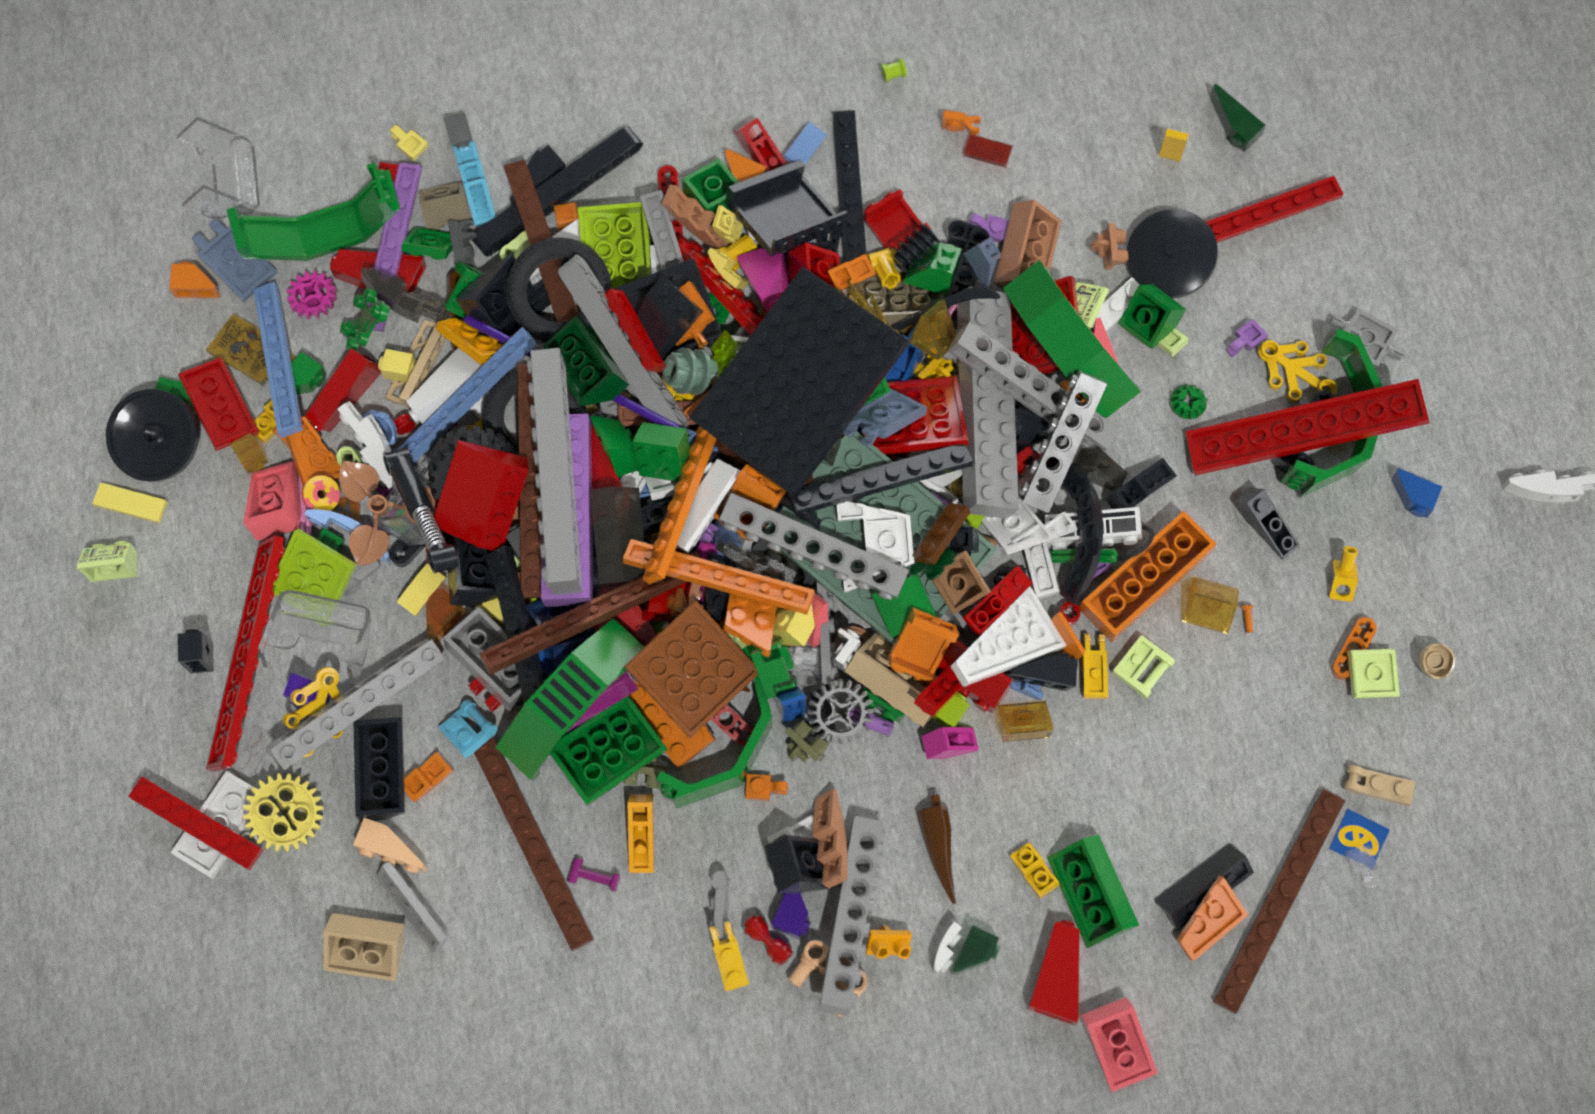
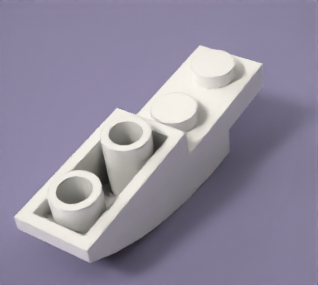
M350 401L344 403L338 408L340 412L339 417L346 425H350L353 428L356 439L361 444L364 443L366 445L360 451L362 461L376 470L379 476V483L382 486H387L388 489L395 485L392 476L388 475L383 460V454L391 452V448L384 432L372 414L363 418Z
M1538 470L1531 475L1525 476L1522 473L1509 476V479L1503 484V490L1535 501L1551 503L1574 502L1584 495V491L1595 489V474L1589 471L1577 477L1564 475L1556 478L1555 471L1546 472L1545 470Z

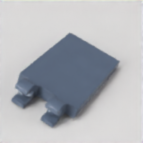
M215 218L209 225L211 230L217 235L216 238L208 243L197 233L191 239L200 249L197 253L198 257L244 303L254 294L253 289L265 285L278 273L264 259H243L236 248L231 226L225 228Z
M890 389L891 392L863 405L842 434L851 437L855 434L858 427L863 428L862 433L866 434V436L860 440V443L869 447L878 436L885 439L925 416L927 406Z

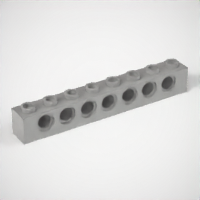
M969 322L958 331L948 352L1048 423L1051 422L1053 417H1058L1060 400L1063 396L1067 397L1069 391H1066L1053 379L1039 372L1035 366L1025 362L1017 353L1004 347L997 339L982 331L979 326ZM1075 397L1076 403H1083ZM1094 412L1080 445L1093 455L1098 456L1108 450L1118 427L1113 425L1109 419ZM1069 414L1065 418V423L1068 425H1072L1077 421V415Z
M733 493L730 494L719 519L723 523V528L733 533H736L737 530L746 533L744 537L758 543L760 539L767 542V547L774 551L780 552L783 549L790 553L789 557L797 561L808 560L812 562L811 566L823 572L825 568L834 572V577L846 581L847 578L856 581L855 586L869 591V588L879 591L877 595L889 601L892 598H898L909 570ZM751 514L754 517L753 522L750 525H743L740 522L742 515ZM767 523H771L776 527L775 532L771 535H766L762 532L763 526ZM786 534H796L798 536L797 542L792 545L787 544L784 541ZM809 543H817L820 546L819 552L816 554L808 553L806 547ZM833 552H838L842 556V561L838 564H832L828 560L829 555ZM854 562H861L865 569L862 573L855 574L850 569L851 565ZM881 571L885 573L887 579L884 583H876L873 580V574Z
M425 638L265 748L277 766L285 770L445 658L434 641Z
M854 816L847 848L848 880L841 882L818 1009L820 1011L848 1016L850 1010L856 1007L858 994L854 993L855 984H860L862 970L858 969L859 960H864L866 946H862L863 937H868L870 923L866 922L867 913L872 914L874 899H870L871 890L876 891L878 876H874L875 867L880 868L882 853H878L879 844L884 845L886 831L882 830L883 821ZM867 842L872 848L864 849L860 843ZM863 865L868 869V871L860 872L857 870L856 866ZM860 888L864 894L861 896L855 895L852 889ZM855 911L859 914L860 918L852 919L849 917L848 912ZM850 934L854 936L856 941L849 943L843 936ZM847 958L851 961L852 965L843 966L839 959ZM843 982L847 985V989L841 991L836 988L835 983Z

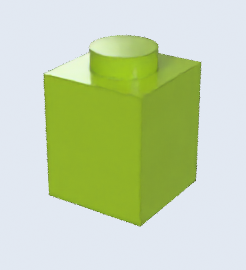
M957 693L933 717V720L943 727H957L967 713L970 704L967 703L968 700L963 695Z

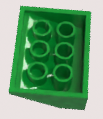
M629 696L563 737L550 756L580 798L588 806L667 751V748Z

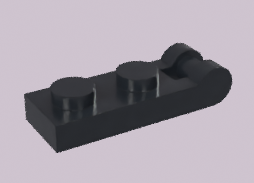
M709 552L706 560L730 567L733 566L732 557H718V554ZM705 586L704 610L712 619L725 621L729 593Z

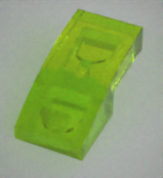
M726 330L723 331L711 347L715 353L712 359L718 365V378L733 360L737 349V342Z

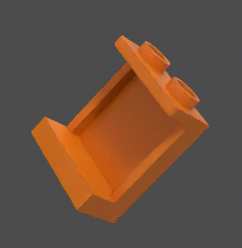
M746 464L738 474L734 485L720 508L714 514V517L720 522V516L731 493L775 511L786 491L771 479ZM744 514L740 518V522L743 525H750L754 520L751 514ZM739 530L736 531L742 538H745L746 533Z
M912 608L888 655L889 665L898 673L903 674L905 672L913 675L920 682L925 683L927 681L932 683L935 680L934 673L950 642L955 643L959 636L957 626Z

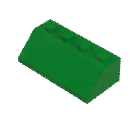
M1100 835L1082 838L1047 857L1087 948L1117 937L1139 926Z

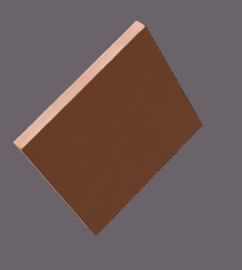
M696 600L623 666L688 738L693 737L758 675L754 663Z

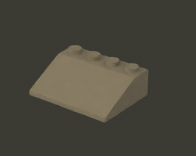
M904 272L899 273L901 281L892 289L883 287L877 275L851 286L852 301L888 326L922 310L931 300L944 298V294L904 284L906 277ZM946 308L918 322L937 333V335L946 334ZM916 323L898 331V333L902 336H909Z

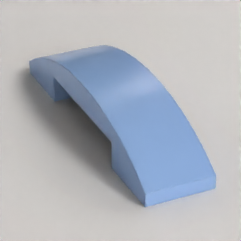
M311 509L306 510L304 513L307 520L325 529H328L330 524L334 523L351 533L355 528L362 525L345 515L332 511ZM386 552L384 556L380 558V560L386 562L387 564L390 562V556L388 552Z

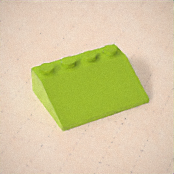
M641 202L578 207L580 242L593 249L604 261L611 277L612 289L652 274L649 226Z

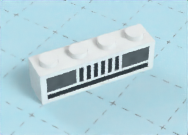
M1139 507L1102 510V547H1110L1114 543L1134 545L1138 541H1143ZM1077 512L1066 514L1076 524L1078 530L1046 541L1049 549L1077 548L1078 543L1082 542V530H1079ZM1059 514L1045 515V524Z

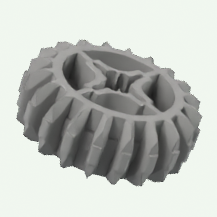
M838 679V686L834 687L833 681L830 680V689L828 690L822 684L820 688L824 693L821 695L815 691L813 695L818 698V701L810 700L809 702L810 705L816 706V709L808 710V714H816L815 718L809 720L810 724L818 722L819 725L814 728V731L819 732L823 729L822 739H825L827 734H830V743L834 742L835 737H839V744H843V737L846 736L849 743H852V734L855 733L856 737L860 739L861 734L858 730L861 728L865 732L868 731V728L863 725L864 721L872 723V719L866 717V714H872L873 709H866L865 707L870 705L872 701L871 699L863 701L862 698L868 694L867 691L858 694L857 692L861 686L857 684L854 689H851V680H848L846 687L842 686V679ZM847 692L854 697L846 702H839L833 696V693ZM827 699L832 706V712L827 718L822 720L820 709L823 701ZM833 701L841 708L847 707L848 711H845V713L847 714L848 722L841 715L832 718L834 712H837ZM859 703L861 715L855 725L849 713ZM835 721H842L849 730L835 731L830 729L828 725Z

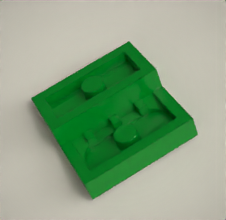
M918 574L905 579L897 599L886 600L877 595L879 591L872 594L891 638L899 635L912 608L937 617Z

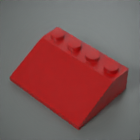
M457 440L434 513L438 528L479 548L495 551L504 546L529 471L527 457Z

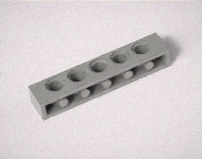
M1078 370L1076 375L1073 374L1068 383L1070 390L1067 397L1063 396L1058 405V409H1060L1058 417H1053L1048 428L1051 432L1048 439H1043L1039 447V452H1041L1038 461H1033L1029 473H1031L1028 482L1025 481L1020 489L1019 494L1022 495L1023 503L1049 513L1107 386L1104 380ZM1084 392L1087 394V398L1083 403L1075 402V396L1078 393ZM1069 414L1077 415V421L1072 425L1065 423V418ZM1058 436H1066L1067 443L1065 445L1058 446L1055 444ZM1056 457L1058 459L1057 464L1054 467H1047L1046 460L1048 458ZM1041 478H1045L1048 480V485L1045 488L1036 487V482Z

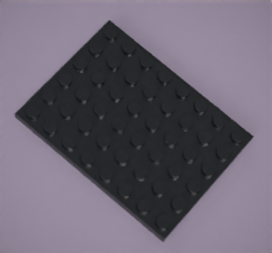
M802 267L690 415L689 419L795 497L911 342L812 272Z

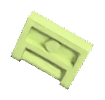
M1141 635L1112 673L1133 688L1141 697L1147 699L1151 694L1150 690L1166 669L1172 667L1175 660ZM1156 657L1160 660V663L1142 684L1137 679Z

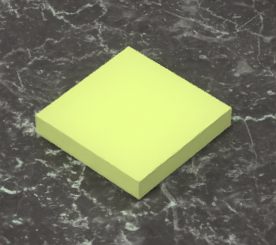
M1395 649L1347 651L1352 699L1400 696Z

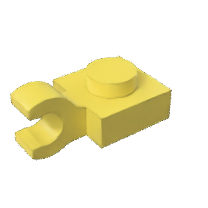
M395 124L389 130L392 133L391 137L398 142L396 144L397 148L413 162L429 147L428 143L412 129L406 134Z

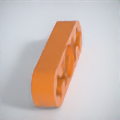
M1360 618L1354 624L1332 664L1331 671L1335 678L1339 680L1350 678L1349 672L1341 673L1339 666L1345 662L1346 658L1348 659L1349 643L1358 644L1360 650L1368 648L1377 631L1376 623L1371 618ZM1366 624L1368 631L1361 639L1358 636L1362 631L1361 627Z

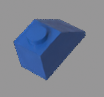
M1398 468L1391 480L1404 508L1411 511L1414 516L1428 518L1435 507L1443 486Z

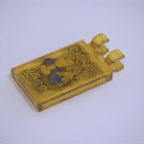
M232 314L206 351L215 358L221 357L225 364L263 386L269 380L260 330ZM290 354L291 363H292V362L294 361L295 357Z

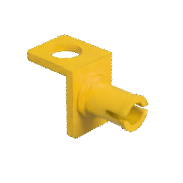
M1345 546L1343 547L1341 560H1333L1334 579L1329 594L1330 599L1353 601L1359 580L1355 563L1356 556L1358 555L1357 548ZM1340 585L1350 587V591L1345 595L1337 593L1336 589Z

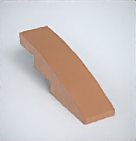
M669 185L662 202L666 210L688 231L711 248H727L728 243L712 227L715 219L713 211H705L695 198H687L677 185Z
M832 789L815 798L812 833L819 840L817 860L824 864L822 884L828 889L848 880V854L843 815L837 791Z

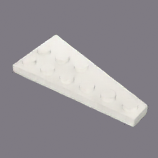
M1029 587L951 665V668L964 687L1060 651L1067 645L1034 591Z

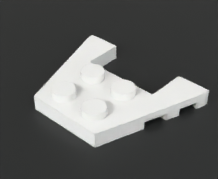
M1028 469L1022 472V478L1018 481L1019 510L1006 519L985 516L981 520L983 526L1007 555L1078 530L1076 524L1065 511L1044 525L1027 504L1022 502V495L1019 493L1025 481L1028 482L1031 473H1029ZM1037 481V482H1036V487L1039 488V487H1040V484H1039V482Z
M849 501L836 505L838 522L863 520L866 552L903 568L914 564L910 515ZM865 568L851 569V571L855 574H860ZM878 571L873 574V580H878L886 575ZM849 578L843 581L844 593L859 588L855 586L856 581Z

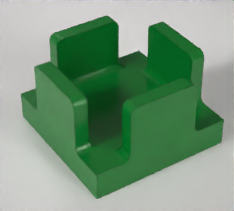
M782 637L772 640L769 657L764 656L762 649L754 646L751 653L767 699L776 697L780 692L795 688L798 682L796 677L790 678L788 670L794 668V662L788 646H782Z

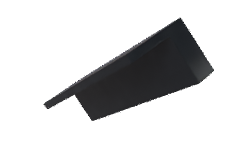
M1228 844L1158 896L1154 901L1166 912L1172 926L1179 930L1188 923L1219 875L1224 877L1231 889H1233L1251 876L1254 871L1246 855L1231 844Z

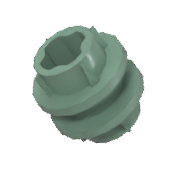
M680 348L676 353L671 352V355L665 359L664 363L667 368L662 371L664 381L667 385H671V388L677 394L690 393L691 395L700 396L705 391H709L718 379L717 362L714 359H710L705 350L695 349L692 351L690 348Z

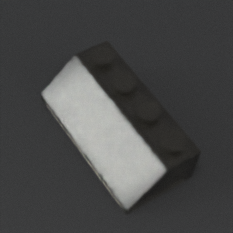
M605 487L590 489L599 585L601 587L625 585L644 576L645 569L623 563V556L631 539L645 543L639 488Z

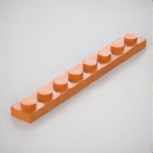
M700 426L696 431L697 436L694 444L689 449L690 455L682 468L680 481L675 486L674 497L667 507L668 512L660 526L661 531L658 539L653 544L652 555L645 565V573L642 579L648 584L665 578L716 441L715 437Z
M631 539L623 556V563L645 569V565L652 555L653 545ZM674 551L666 576L805 615L808 614L815 595V590L676 551Z

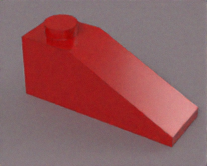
M758 117L749 120L733 131L747 154L753 161L766 166L767 172L787 165V162Z

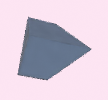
M991 237L964 253L982 286L987 288L989 287L998 259L1002 257Z

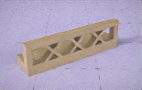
M424 319L408 353L414 356L416 350L423 347L424 349L419 359H415L416 365L407 383L394 380L385 397L386 400L411 409L406 401L426 381L446 341V338L436 330L437 323ZM427 328H431L433 331L426 341L424 334ZM405 386L399 398L394 396L398 388Z

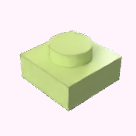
M1175 328L1157 346L1173 357L1188 344V337Z

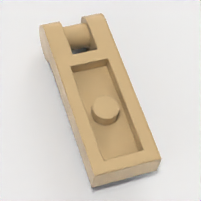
M1348 765L1347 774H1349V777L1344 785L1345 791L1408 807L1412 804L1415 781L1362 769L1355 765ZM1358 777L1364 779L1363 785L1357 783Z

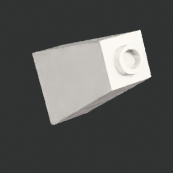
M457 348L406 401L411 407V410L408 412L416 423L421 421L424 424L483 364L476 363L465 352Z

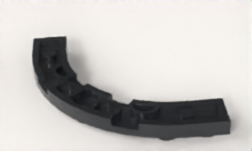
M1050 457L1046 466L1054 467L1058 459ZM1072 462L1062 486L1078 505L1079 509L1076 511L1079 530H1082V542L1078 543L1072 568L1059 594L1072 604L1080 606L1099 563L1103 542V516L1100 501L1091 480L1079 466Z

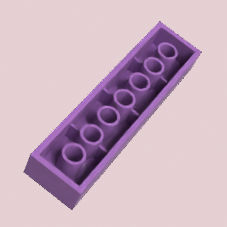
M569 414L583 592L553 595L551 589L547 588L546 582L543 581L542 567H546L544 558L541 556V600L545 607L578 606L593 600L592 422L589 414ZM541 535V544L544 543L543 535Z

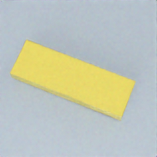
M100 482L92 504L99 508L160 524L168 502L164 499Z

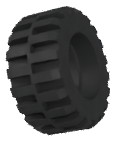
M466 426L461 427L457 433H454V431L447 433L446 440L440 438L436 443V448L432 449L430 460L428 461V481L433 498L438 503L457 440L516 455L510 442H505V437L500 433L495 436L494 430L486 428L485 431L480 430V426H473V429L469 430L466 429Z

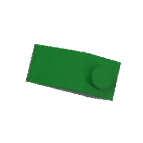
M300 352L291 363L297 395L313 392L324 383L327 375L323 366Z

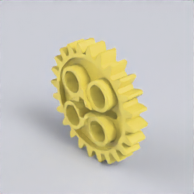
M278 773L274 781L269 775L267 777V784L261 780L258 781L259 790L254 787L251 788L250 791L254 797L246 796L245 798L251 804L243 805L242 807L243 810L249 812V814L242 816L243 820H249V823L244 828L253 830L249 835L250 838L259 837L257 845L263 841L266 842L265 850H268L271 845L274 846L275 853L278 852L280 847H283L285 853H288L290 845L295 850H298V842L300 841L303 845H307L305 837L313 839L315 836L311 829L319 830L320 828L315 821L323 819L322 816L317 814L323 807L316 806L315 803L321 798H313L312 795L316 791L315 788L309 791L306 789L309 784L308 781L302 785L299 784L300 776L295 781H292L291 774L288 773L286 779L282 780L281 774ZM283 790L289 791L292 795L291 801H282L279 798V792ZM270 795L274 797L276 803L278 804L281 810H288L286 817L288 818V820H290V822L293 825L296 826L297 829L295 831L292 830L290 824L284 816H277L279 809L269 799ZM261 805H268L272 809V814L262 816L259 813V807ZM303 810L306 813V820L297 821L293 815L294 811ZM277 824L284 825L286 834L283 836L276 835L273 827Z

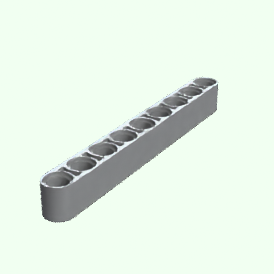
M575 255L558 269L564 284L642 405L680 425L681 428H685L688 425V420L659 374L648 371L642 366L638 352L631 347L627 333L619 326V319L608 307V300L604 295L606 292L585 260L579 255Z

